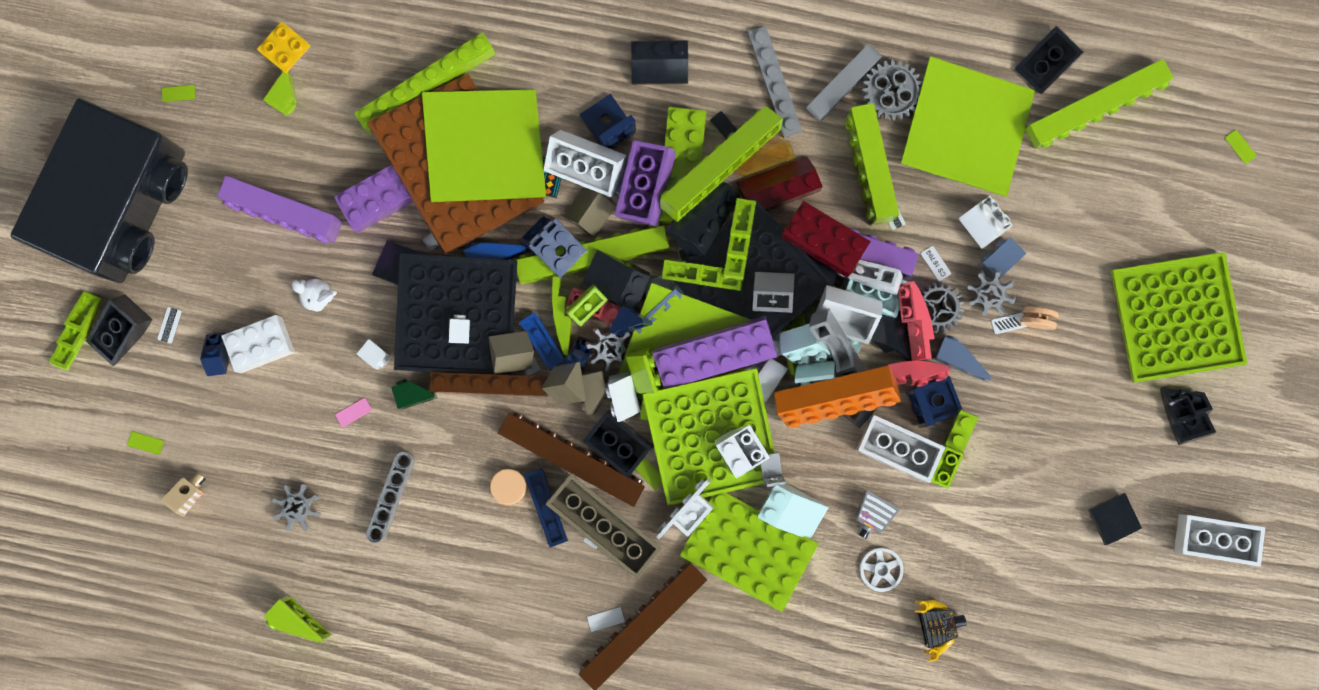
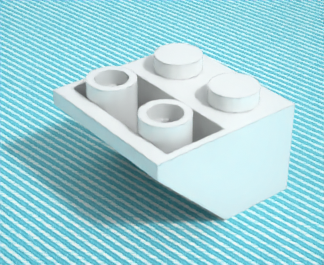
M988 196L959 218L981 249L1013 226L1010 218L1002 212L997 201L992 199L991 196Z
M630 371L609 376L605 388L608 399L612 398V401H610L612 416H616L617 421L620 422L639 413L640 404Z
M750 424L730 430L714 440L715 445L736 478L770 458Z

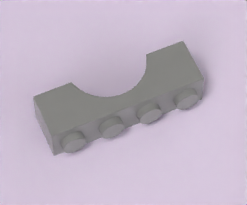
M830 308L812 314L809 329L818 343L822 341L830 349L838 376L841 377L865 371V366Z

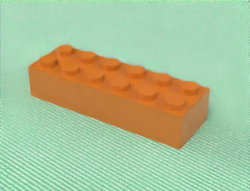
M889 365L774 392L777 414L787 428H797L801 424L806 423L815 424L819 420L836 419L841 415H854L858 411H872L880 406H893L897 402H901L897 380Z

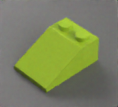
M290 595L279 599L263 616L270 628L316 642H322L332 636Z

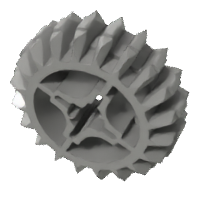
M932 282L931 288L926 284L924 290L919 289L927 308L930 310L934 333H937L939 329L941 333H944L946 328L949 331L952 330V325L957 326L959 324L957 320L963 318L958 314L964 312L963 308H959L960 305L964 304V301L958 302L961 294L955 296L954 293L957 289L953 288L950 291V284H946L943 288V282H939L938 286L935 282ZM931 293H941L937 300L926 299ZM947 298L952 304V310L946 305ZM940 302L942 310L937 312L934 305ZM940 314L950 316L946 322H935Z

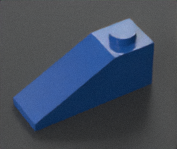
M478 242L468 245V249L464 250L468 258L509 260L527 252L524 245L478 244Z

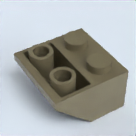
M602 371L582 375L586 401H582L581 406L583 412H587L589 416L596 413L607 396L605 388L607 382Z

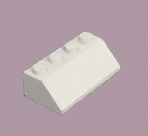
M559 130L550 136L544 171L612 197L625 172L628 156Z

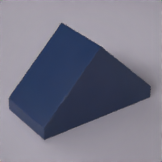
M622 306L609 331L610 334L622 335L653 324L651 320L636 310Z

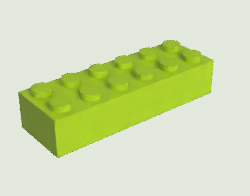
M874 103L852 107L846 119H844L846 130L850 132V137L848 138L849 146L853 148L855 154L853 155V163L855 167H858L857 181L859 185H862L863 189L861 199L863 203H866L867 210H865L867 222L870 221L871 226L893 222L900 214Z
M668 107L665 147L674 150L676 155L667 190H670L678 179L684 178L688 171L700 164L702 160L706 111ZM662 210L659 224L670 225L673 218Z

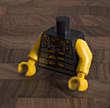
M916 600L914 603L919 604V609L915 610V612H918L924 643L927 648H931L925 650L924 654H930V659L927 662L936 661L939 655L944 653L954 643V639L958 637L957 628L967 626L964 614L954 616L952 609L947 608L945 604L936 600Z

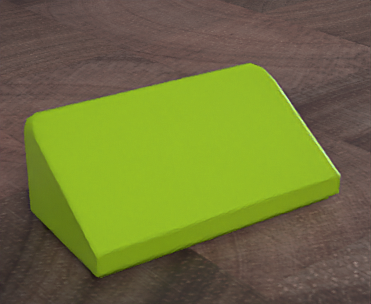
M592 284L566 309V312L581 327L608 299Z

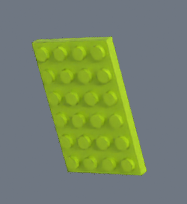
M727 493L711 496L709 503L714 508L693 530L680 556L783 612L819 543L806 536L801 537L768 524L758 518L759 510Z

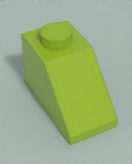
M289 72L281 73L263 99L267 105L285 117L293 113L297 103L293 76Z

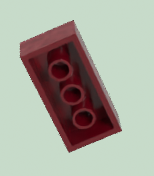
M805 201L801 203L781 236L785 241L846 278L851 275L871 242Z

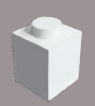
M454 315V318H450L449 343H469L470 319H466V315Z
M370 339L367 340L357 353L359 357L377 370L386 366L390 354Z

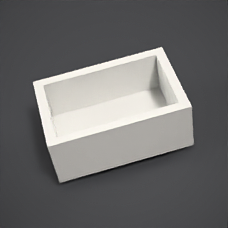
M826 285L815 311L817 313L830 308L848 339L869 344L882 317V301Z
M278 315L222 335L234 372L244 373L295 353L283 318Z

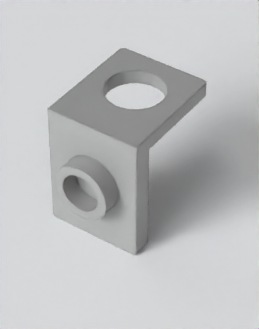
M779 452L768 453L770 458L761 463L762 478L766 487L786 484L782 476Z

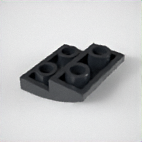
M1121 493L1108 501L1101 502L1088 509L1104 545L1118 541L1142 528L1126 493Z

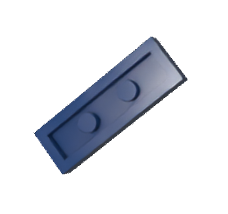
M535 312L519 322L523 330L527 331L531 343L549 371L553 367L565 362L563 355Z

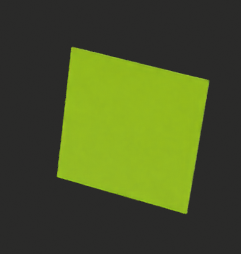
M930 56L901 164L1007 197L1035 90Z
M536 89L422 92L431 202L546 197Z
M651 283L640 314L646 316L673 290ZM675 294L667 301L671 306L668 310L664 311L666 306L663 305L649 318V320L656 318L652 323L653 325L641 328L642 332L640 334L636 330L633 332L626 354L627 352L645 347H650L652 352L654 348L750 321L751 319L681 294L683 296L681 298ZM626 354L618 374L630 371ZM741 367V368H738V369H734V370H731V371H728V372H724V373H721V374H717V375H714V376H719V375L728 374V373H732V372H736V371H741V370H744V367ZM661 381V385L659 386V389L664 388V387H663V384H662V381ZM637 393L638 399L643 400V394Z

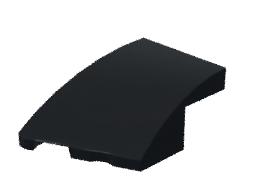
M898 311L896 318L882 314L872 336V342L885 353L896 351L906 361H912L908 324L902 323L901 311Z
M1165 386L1160 388L1165 412L1178 445L1202 439L1216 433L1208 416L1213 408L1205 392L1168 389Z

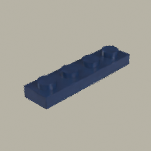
M543 468L524 474L549 548L567 542L568 538L560 516L545 504L552 496Z

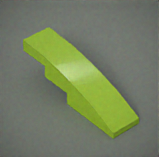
M737 198L724 278L743 280L756 201Z
M664 260L662 279L742 291L743 280L724 278V268Z
M553 276V317L563 354L568 356L573 319L570 316H565L567 298L560 296L562 279Z
M83 291L64 322L66 327L56 342L58 346L48 361L50 365L67 372L69 371L94 322L102 301L100 297Z

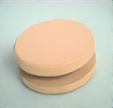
M1023 307L1022 313L1024 315L1020 320L1022 325L1043 330L1056 329L1057 323L1049 320L1058 319V312L1040 307Z
M503 469L493 476L490 483V491L496 501L501 504L511 505L523 499L527 491V482L521 472L515 469Z

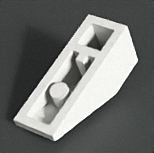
M859 260L848 278L879 291L897 295L903 276L899 269Z

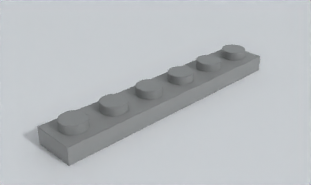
M766 26L749 31L748 36L774 112L783 118L781 127L783 138L802 133Z

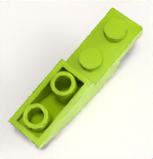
M959 409L955 421L950 426L942 445L945 447V450L931 479L932 483L949 489L964 456L963 452L977 423L978 416Z

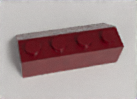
M807 156L736 182L742 199L752 200L755 198L766 211L818 193L823 188L818 173Z

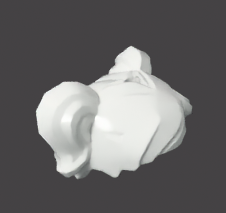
M317 278L308 281H292L293 290L299 293L300 304L308 310L321 311L328 302L332 301L333 296L337 294L336 291L331 290L326 282Z

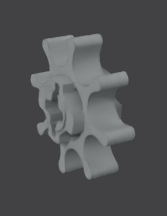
M999 269L996 271L993 279L987 278L984 271H980L978 277L982 280V284L975 285L969 283L967 287L968 290L976 291L978 295L970 300L969 305L972 306L978 302L982 303L985 307L982 313L983 316L987 315L990 307L997 308L999 314L1003 315L1005 309L1001 303L1009 301L1013 304L1016 300L1015 296H1010L1006 293L1007 288L1013 287L1014 281L1011 280L1008 283L1000 282L1001 270Z
M595 327L593 330L598 335V340L594 343H585L588 349H596V354L590 357L589 360L592 364H595L599 359L605 360L603 368L608 372L612 361L617 360L622 365L621 355L628 349V346L623 345V341L630 336V333L615 335L610 334V331H608L606 334H602ZM605 342H607L608 344H610V345L612 346V349L614 350V352H612L611 350H609V349L607 348V345L605 344Z
M306 484L300 486V491L297 494L291 491V486L286 485L284 486V490L287 493L286 499L282 501L274 498L272 500L273 503H278L282 507L281 513L273 516V519L279 520L281 517H286L288 519L286 531H292L293 524L296 521L302 524L303 530H307L310 526L307 524L306 518L310 514L315 517L321 516L320 512H315L311 508L312 502L319 500L320 496L314 495L311 499L305 496V490L308 487ZM296 504H303L297 509L298 511H290L296 507Z

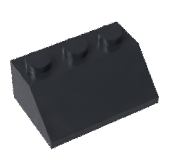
M688 40L631 41L632 85L688 84Z
M610 409L605 412L583 440L586 445L627 478L654 447L652 443L626 422H618L617 417L612 416Z

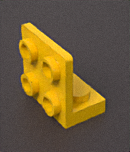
M281 21L257 50L284 73H288L309 49L310 44Z

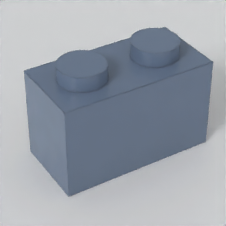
M1011 237L1007 240L1001 239L995 245L997 249L993 253L989 251L981 258L983 262L979 266L991 279L995 277L998 269L1001 270L1000 279L1027 253Z

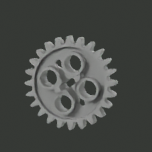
M894 60L890 62V65L884 61L882 66L877 64L876 70L871 68L870 74L866 75L865 79L867 81H864L862 84L866 88L861 93L867 95L862 100L868 101L867 104L874 103L875 110L878 112L877 118L884 115V121L888 117H890L891 122L896 117L901 121L903 115L908 118L910 116L909 112H915L914 107L917 105L921 90L919 86L923 81H917L920 75H913L912 73L915 68L909 71L908 63L902 67L901 61L897 65H895ZM895 77H901L903 79V83H898L895 80ZM877 81H882L885 87L880 88L877 85ZM900 94L907 95L908 101H903L900 98ZM882 99H888L890 105H884Z

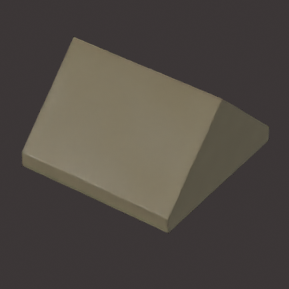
M583 187L563 217L595 238L616 206L601 193Z
M527 331L488 336L494 375L532 369L534 351Z
M580 362L553 367L541 389L560 405L586 401Z

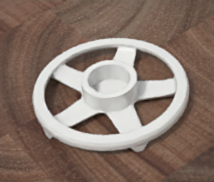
M876 548L869 551L860 563V575L863 582L875 591L885 592L892 590L900 583L903 577L904 570L900 557L894 551L887 548ZM882 551L892 554L897 560L885 563ZM876 552L877 563H865L867 558ZM900 565V575L896 581L890 574V570ZM864 569L874 572L871 584L865 578ZM881 578L886 579L892 585L887 588L876 587Z

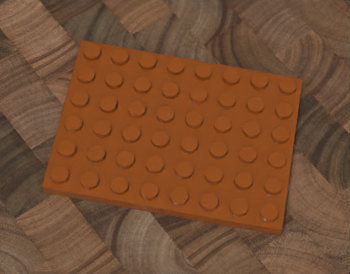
M466 74L431 92L478 91L469 74ZM422 96L367 122L368 127L444 255L544 203L543 197L431 202Z

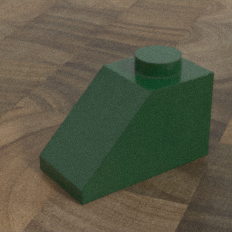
M407 379L398 381L396 386L391 387L399 410L438 399L437 395L411 381L407 382Z

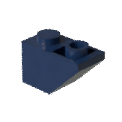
M225 332L206 334L200 360L207 376L227 373L229 357L222 339V335L226 334Z
M578 336L564 365L580 362L583 375L594 349H588L585 343L594 342Z

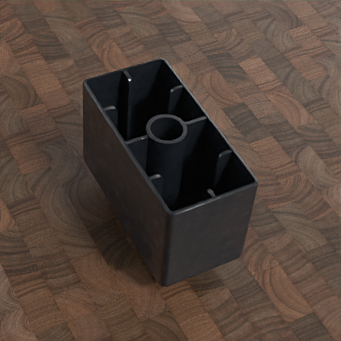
M78 98L60 131L10 237L15 241L92 275L115 283H123L128 273L137 274L140 272L152 255L155 239L154 235L149 232V229L161 204H171L174 202L185 186L188 176V167L182 161L185 156V150L153 129L87 100Z

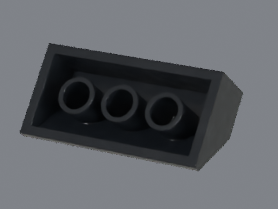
M722 182L678 222L673 219L666 232L689 257L705 255L735 206L739 195L729 184Z

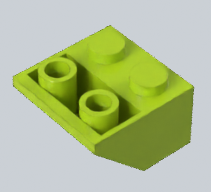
M650 347L627 352L626 360L636 392H658L661 378L656 369V362Z

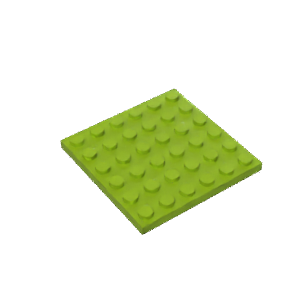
M1225 252L1111 271L1132 383L1248 365Z
M757 367L701 379L679 386L658 389L656 393H642L668 506L682 503L689 494L693 496L697 491L695 487L702 479L704 481L708 478L712 480L700 493L703 498L765 484L762 478L761 464L736 478L714 440L730 430L750 424L767 454L775 452Z

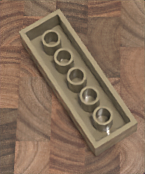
M571 473L545 503L636 579H638L662 549Z

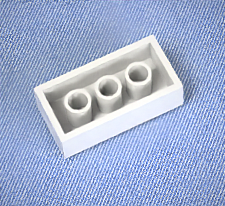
M871 415L855 451L925 483H930L945 447L878 416Z
M1179 514L1174 553L1261 567L1265 527Z

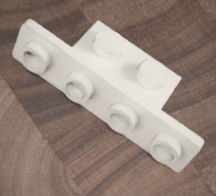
M710 478L706 481L702 479L695 487L696 493L693 496L689 494L682 501L685 505L681 510L676 508L670 515L672 520L668 524L664 522L658 528L659 534L656 537L658 540L672 524L688 537L714 508L700 495L704 488L712 481Z

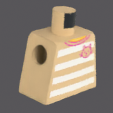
M198 472L190 480L183 477L160 501L174 513L184 517L203 494L199 487L206 479Z

